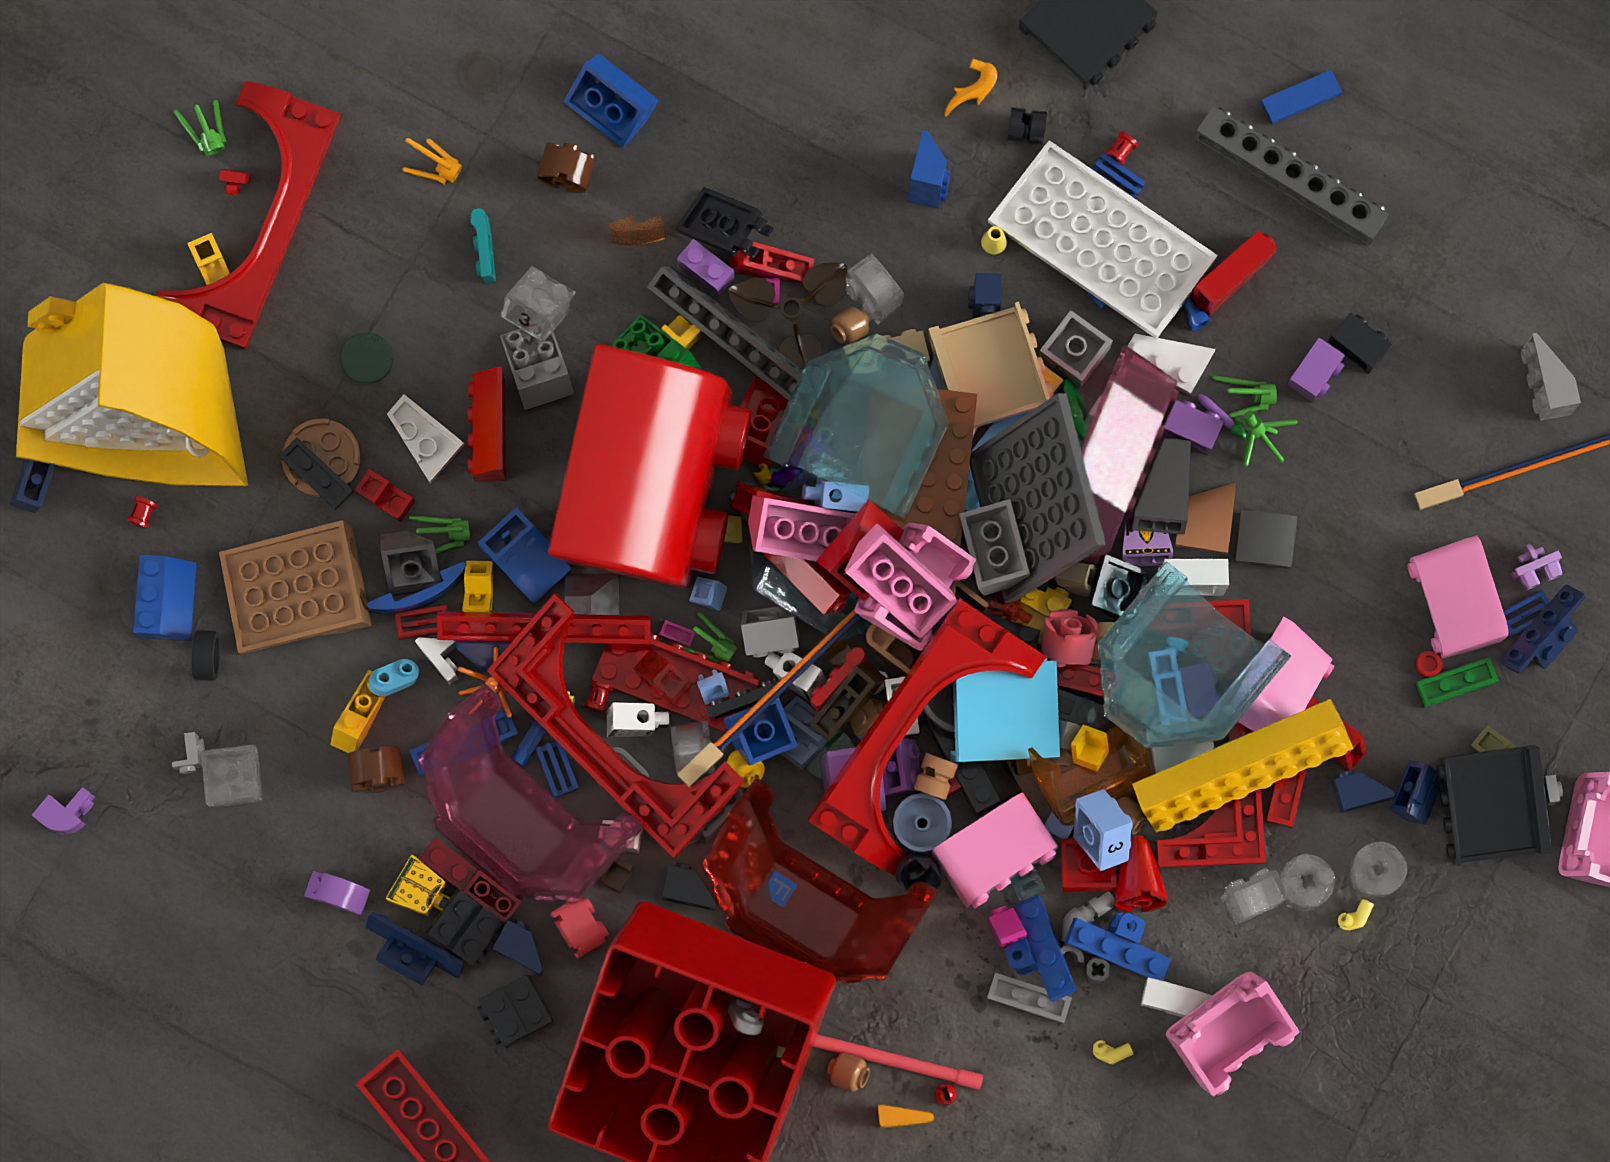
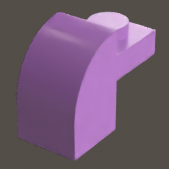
M82 787L68 805L64 807L56 799L48 795L32 816L55 833H75L86 825L78 817L81 814L85 815L94 804L92 800L95 796Z
M313 871L304 897L332 905L343 911L361 915L370 890L345 879Z

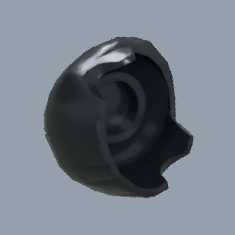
M909 854L902 858L896 867V881L904 890L910 889L917 896L930 895L941 885L942 878L939 865L929 855Z

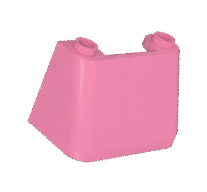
M912 522L902 527L904 532L899 543L948 588L953 580L960 581L971 575L973 565L977 559L928 525ZM871 595L865 601L859 598L856 603L855 612L917 650L923 651L924 647L928 645L933 637L931 628L919 639Z
M1478 536L1465 538L1410 558V563L1407 565L1409 575L1412 579L1415 578L1417 582H1421L1436 629L1434 638H1431V645L1435 654L1438 653L1441 659L1499 644L1508 636L1505 615L1482 543Z
M1283 617L1227 716L1249 729L1257 731L1305 710L1322 677L1327 680L1334 668V665L1330 664L1332 658L1293 621Z
M1610 772L1583 773L1578 777L1574 785L1558 869L1563 876L1610 887Z

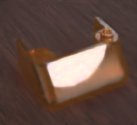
M1120 702L1115 704L1119 724L1109 729L1106 733L1109 753L1097 772L1077 764L1060 771V767L1055 762H1046L1033 747L1028 749L1034 778L1055 817L1064 826H1071L1075 823L1076 799L1105 789L1110 797L1117 801L1121 797L1135 793L1133 783L1152 775L1142 725Z

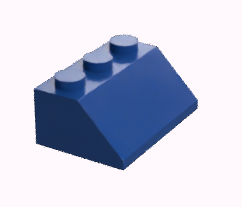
M599 54L584 63L563 102L620 147L624 148L647 122L659 100Z
M925 130L922 131L910 178L908 202L938 209L940 201L945 202L951 171L946 170L947 160L929 132Z
M140 555L133 633L137 638L191 641L197 573L196 562L168 556Z

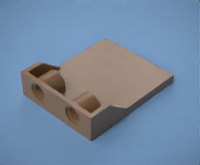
M344 520L219 552L237 650L241 655L313 636L347 633L372 626L353 526Z

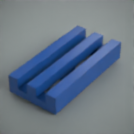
M1105 153L1101 155V158L1092 168L1096 173L1100 169L1117 183L1131 191L1130 196L1133 198L1137 196L1146 183ZM1103 163H1106L1107 165H1109L1111 168H1113V169L1116 170L1118 173H1120L1121 175H1123L1125 178H1127L1128 180H1130L1131 182H1133L1135 185H1137V187H1135V186H1133L1132 184H1130L1128 181H1126L1125 179H1123L1121 176H1119L1118 174H1116L1114 171H1112L1111 169H1109L1108 167H1106Z
M1543 590L1503 611L1504 615L1507 616L1539 598L1542 600V603L1508 621L1506 619L1508 638L1526 630L1534 619L1513 630L1511 625L1548 605L1549 600Z
M556 740L536 748L554 798L579 789L566 752ZM556 747L559 749L572 786L567 787L553 751ZM548 751L562 787L559 791L556 789L543 752Z

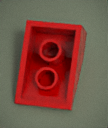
M755 376L740 407L748 408L752 411L743 459L758 466L764 463L770 469L798 407L763 379Z

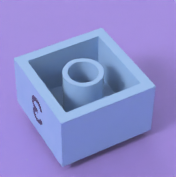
M1105 789L1076 799L1074 839L1099 870L1103 871L1128 861L1129 849L1131 848V829L1133 828L1129 815L1124 814L1119 808L1117 801L1113 797L1111 798Z

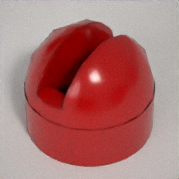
M940 1084L935 1090V1099L941 1105H950L956 1098V1090L951 1084ZM947 1087L950 1100L945 1101L942 1088Z

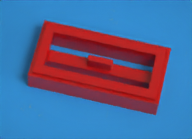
M441 605L395 612L398 639L437 634V627L403 632L405 628L437 624V617L403 623L401 619L435 614L438 611L448 612V606Z

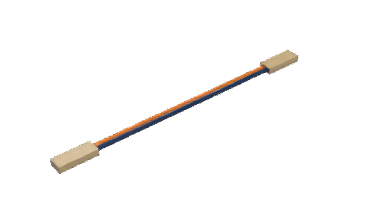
M1610 433L1460 482L1458 479L1417 492L1414 494L1419 510H1423L1462 497L1466 491L1609 445Z
M855 609L717 742H710L677 774L689 788L723 756V750L861 618L855 612Z

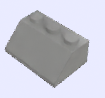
M1011 499L959 514L969 554L977 559L973 565L978 589L983 596L1009 589L1030 576Z

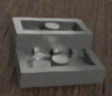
M1241 510L1235 561L1240 564H1260L1266 567L1292 568L1297 517L1280 513Z

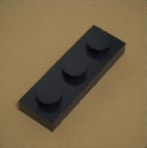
M296 437L279 455V458L335 511L354 493L353 489L299 438Z
M775 679L768 680L760 684V689L750 691V688L736 692L735 698L726 701L723 697L710 702V707L706 708L710 722L754 706L778 682H775Z

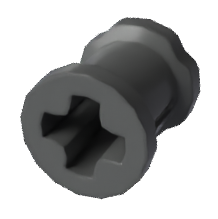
M1102 958L1090 960L1084 969L1087 981L1092 984L1104 982L1109 976L1110 966L1108 962ZM1092 965L1094 967L1100 965L1103 968L1101 971L1102 977L1100 975L1094 977L1091 974L1093 971Z

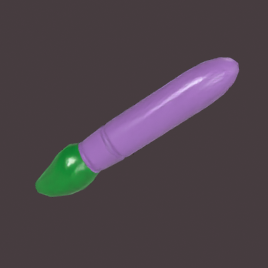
M1198 395L1199 403L1207 411L1217 414L1220 420L1224 421L1223 425L1233 435L1246 439V432L1241 425L1235 423L1231 417L1207 396Z

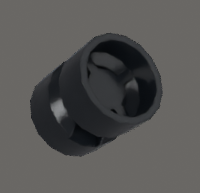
M1011 107L1007 140L1022 142L1024 139H1027L1029 143L1043 145L1047 112L1033 110L1031 113H1027L1026 109Z

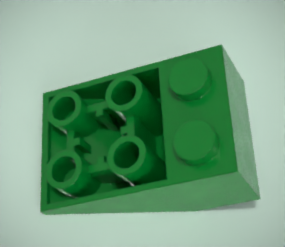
M642 315L610 345L694 368H701L688 349Z

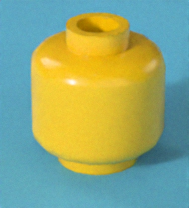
M738 750L733 751L726 762L744 780L740 786L743 788L752 787L759 783L765 772V766L762 761L749 766Z

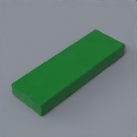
M1489 656L1417 681L1414 685L1423 708L1495 684L1499 680Z

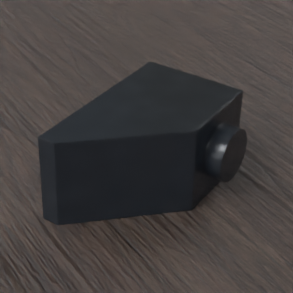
M676 863L675 867L669 865L662 896L663 900L712 911L716 910V902L696 871L691 870L692 866L683 863Z

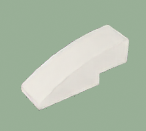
M1147 978L1140 1006L1184 1017L1213 995Z

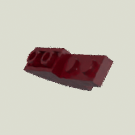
M433 838L418 858L439 874L440 877L464 892L504 923L509 920L521 903L519 899L436 838Z

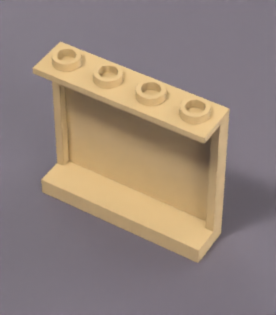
M1016 302L1012 308L939 329V326L928 329V338L945 390L977 394L974 428L1032 411L1053 396L1050 382H1045L1042 373L1045 372L1043 360L1041 357L1037 358L1034 348H1037L1036 338L1033 332H1028L1026 326L1029 323L1027 311L1025 308L1021 309L1019 302Z

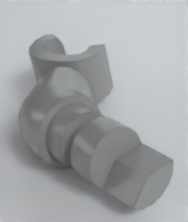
M1106 892L1099 898L1093 897L1087 902V906L1082 905L1079 908H1072L1062 920L1061 941L1065 942L1073 918H1079L1092 923L1095 916L1099 918L1115 907V899L1112 894ZM1065 943L1064 946H1061L1063 954L1069 952L1074 956L1075 962L1084 963V956L1081 950Z

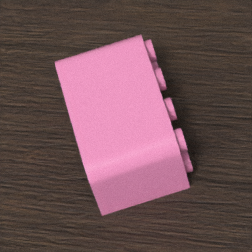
M1022 792L933 849L932 856L937 861L940 869L966 909L971 905L975 909L988 901V894L991 890L996 888L1000 891L1012 883L1010 878L1019 873L1020 877L1034 869L1032 864L1039 862L1043 866L1054 859L1057 854L1058 845Z
M1246 972L1173 1024L1166 1031V1036L1199 1086L1214 1097L1228 1090L1229 1083L1231 1082L1228 1072L1239 1069L1244 1060L1259 1054L1267 1043L1270 1042L1275 1046L1280 1045L1283 1047L1290 1044L1294 1040V1036L1300 1032L1267 981L1253 972Z

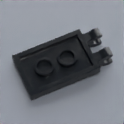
M706 187L702 188L676 227L680 234L735 256L738 250L751 258H755L760 250L752 245L753 241L747 239L752 229L769 237L774 228L767 225L768 221L761 217L763 214L758 208Z

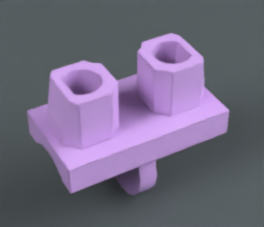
M1531 544L1524 545L1525 554L1518 556V560L1520 563L1529 561V563L1516 568L1515 572L1511 573L1514 581L1519 579L1521 585L1527 591L1540 584L1535 573L1536 571L1543 569L1548 581L1560 577L1562 570L1559 560L1562 556L1559 551H1556L1538 559V556L1545 554L1544 548L1534 549Z

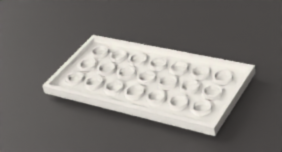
M1050 140L988 219V223L993 227H1000L1009 238L1156 339L1218 257L1208 248Z

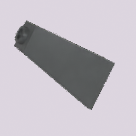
M1164 438L1135 510L1132 530L1185 534L1188 521L1191 440Z

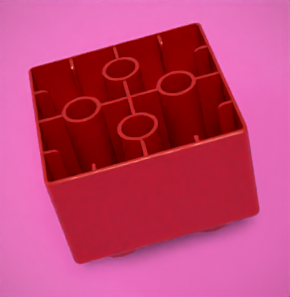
M597 343L592 355L548 550L549 556L569 564L680 589L689 586L693 570L715 574L724 545L728 513L708 509L707 506L716 466L732 470L740 468L751 423V409L730 405L732 390L727 381L718 375L662 358Z
M640 901L607 951L548 1123L550 1131L627 1162H768L795 1096L836 985L835 976L830 972L647 901ZM740 997L757 1005L760 1012L758 1018H763L764 1020L759 1034L749 1035L735 1028L728 1013V1007L732 998ZM778 1046L786 1048L781 1058L776 1056Z

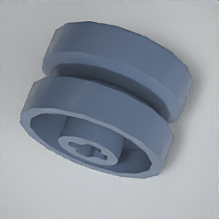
M925 793L911 795L904 799L895 810L893 819L894 836L899 845L907 852L929 855L932 854L935 847L949 839L952 825L950 811L945 803L937 797ZM921 819L926 820V827L919 828L917 822H921Z

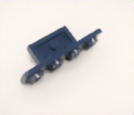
M1567 584L1564 585L1500 658V663L1517 674L1521 673L1532 659H1534L1539 667L1546 669L1578 632L1570 615L1586 598L1584 593Z
M373 911L369 914L366 928L387 939L377 954L376 961L423 986L435 966L456 978L460 977L465 962L456 954L444 951L437 947L434 942L422 939L406 927H400L391 922L385 915L377 914Z

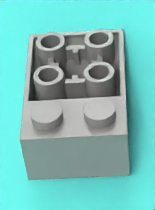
M549 319L500 335L524 410L574 394L569 374Z
M1532 333L1524 344L1523 349H1521V358L1523 364H1527L1529 370L1527 383L1529 389H1533L1535 399H1533L1534 412L1539 414L1540 421L1570 416L1581 404L1576 379L1537 333Z

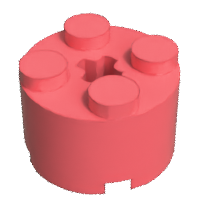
M1060 609L1051 612L1050 617L1045 618L1041 651L1051 659L1050 661H1056L1057 667H1063L1066 664H1090L1096 641L1097 622L1087 614L1085 618L1078 616V611Z
M579 896L550 913L551 917H558L559 920L554 923L569 948L573 947L578 950L574 953L578 959L605 943V937L609 935L604 924L594 919L592 913L595 912V909L588 898L581 899Z

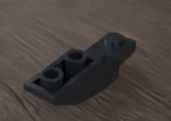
M1057 688L1059 718L1081 726L1092 727L1105 732L1109 736L1118 738L1127 713Z

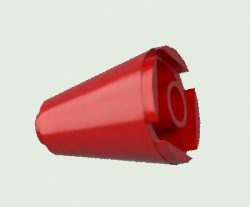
M1131 836L1129 860L1121 863L1119 867L1114 900L1115 908L1132 913L1133 908L1141 907L1142 912L1161 909L1166 906L1168 895L1150 841L1144 839L1143 836Z

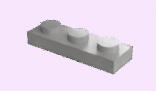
M995 973L987 999L1064 1024L1072 997L1065 996L1052 1002L1045 988Z

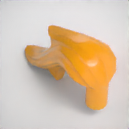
M972 58L969 68L981 72L980 78L971 86L954 88L956 94L945 109V117L956 106L966 100L976 99L978 105L982 102L997 80V70L991 63Z

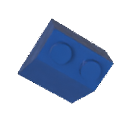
M779 697L732 741V744L749 766L798 746ZM751 708L723 718L727 731Z

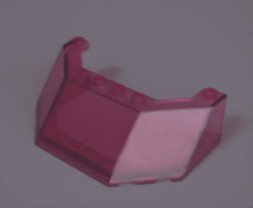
M1123 345L1081 447L1106 545L1079 562L1094 565L1096 568L1100 555H1109L1125 512H1132L1137 497L1132 496L1135 487H1142L1147 474L1142 472L1145 462L1148 464L1152 462L1156 449L1151 447L1155 439H1161L1165 429V425L1161 424L1168 405H1174L1179 394V390L1175 389L1177 380L1125 345Z
M485 683L449 711L418 759L419 768L424 770L427 780L424 786L429 804L434 806L436 817L433 820L435 827L493 881L517 899L523 900L525 897L536 898V901L554 902L557 899L576 904L634 841L644 825L628 813H622L617 816L612 824L581 822L503 752L494 718L501 708V700L498 694Z

